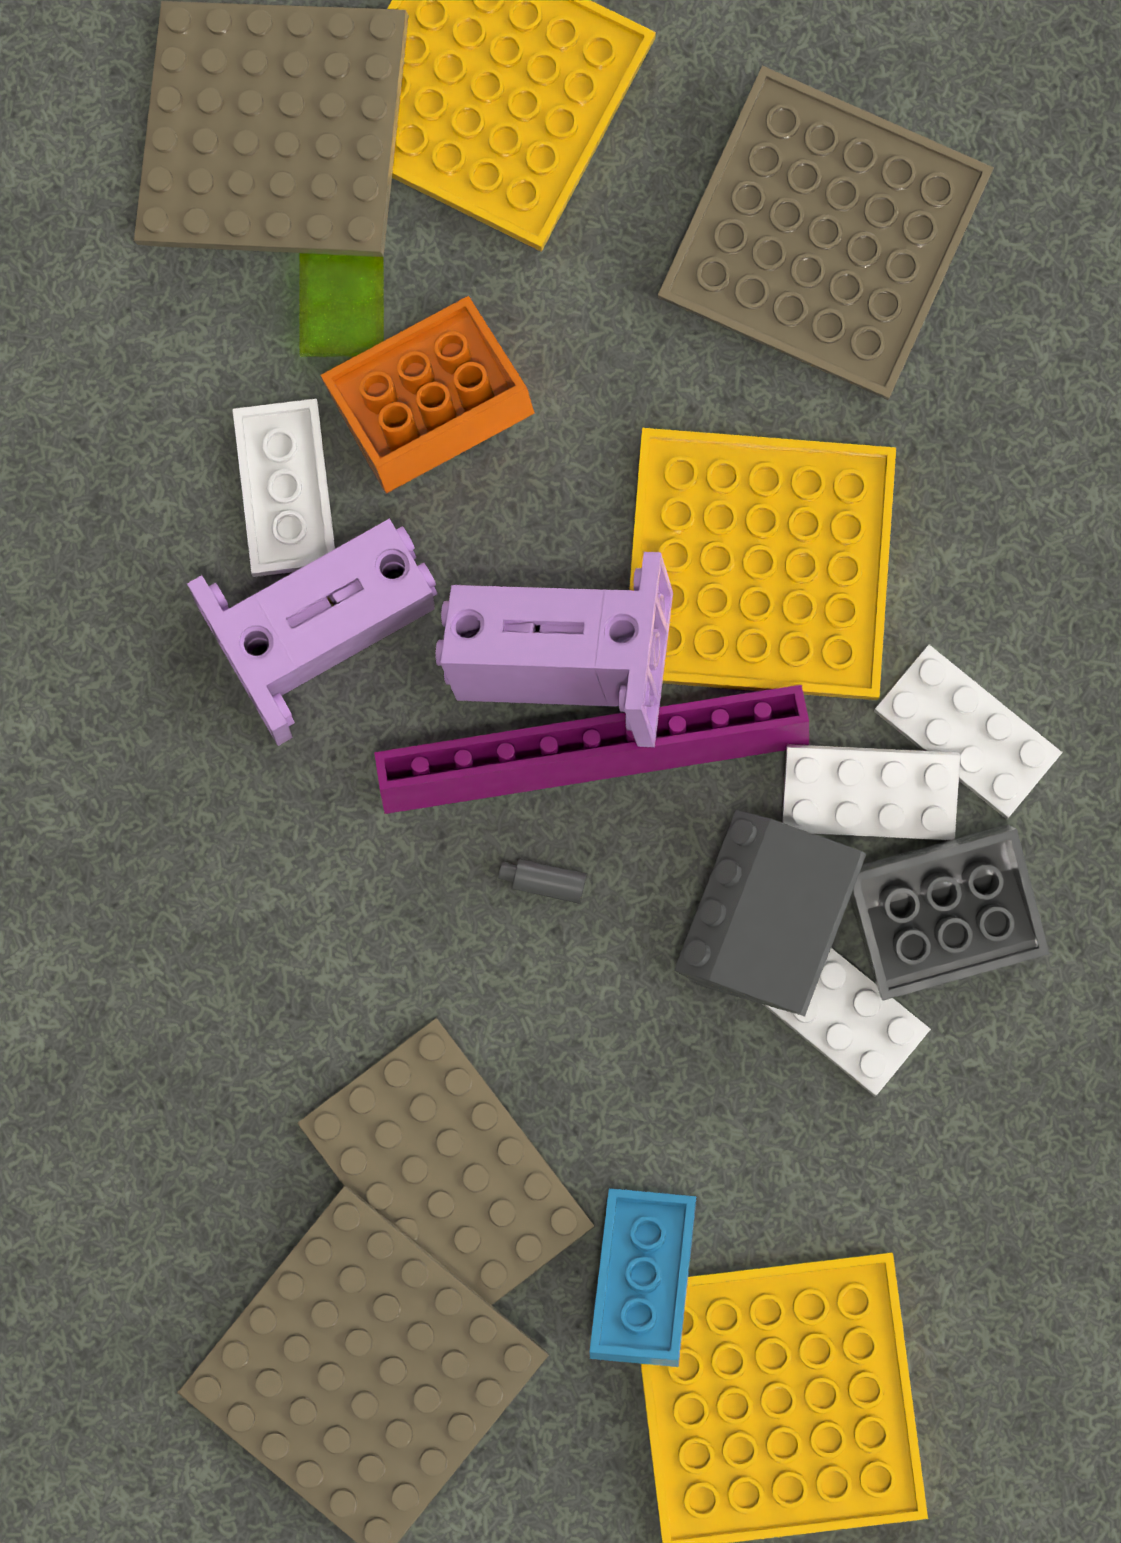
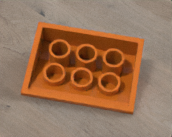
M469 296L320 375L385 493L398 488L535 414L526 385Z

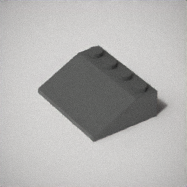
M736 810L674 971L702 987L805 1017L866 854L863 851L779 821Z
M1008 824L863 864L850 896L855 919L882 1001L1050 954L1018 831Z

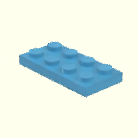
M609 1188L589 1351L590 1359L679 1367L696 1196Z

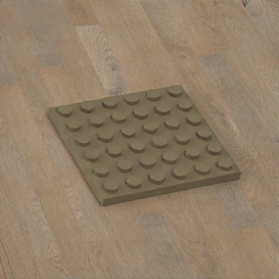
M161 1L134 235L136 244L158 247L384 257L409 18L407 11L400 9Z
M762 65L662 284L658 298L889 400L994 167Z
M344 1186L177 1393L355 1542L398 1543L550 1354L347 1186Z

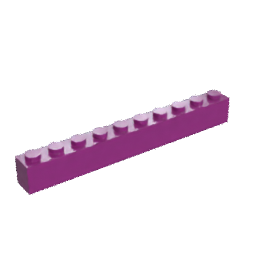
M795 685L659 707L655 747H638L633 732L626 729V713H619L374 752L384 814L785 751L787 744L809 745V718L802 685Z

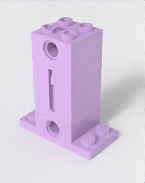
M390 518L231 608L228 607V603L218 585L214 583L208 586L202 575L187 583L194 602L277 746L293 738L289 726L295 723L282 695L435 609L433 596L437 595L434 587L436 586L435 580L425 563L416 565L414 561L416 555L413 551L415 547L403 526L395 529ZM392 571L403 573L396 579L385 577V575ZM256 647H268L267 651L262 655L253 656L250 654Z
M644 552L642 568H636L634 572V591L451 585L449 601L443 602L441 611L442 625L445 627L444 640H438L436 645V663L438 666H442L444 670L446 685L451 686L457 701L619 706L620 711L626 713V729L633 732L637 746L655 747L673 590L661 552Z

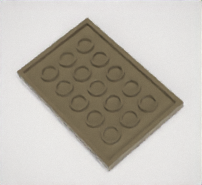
M437 1018L297 1123L344 1186H347L491 1306L595 1227Z

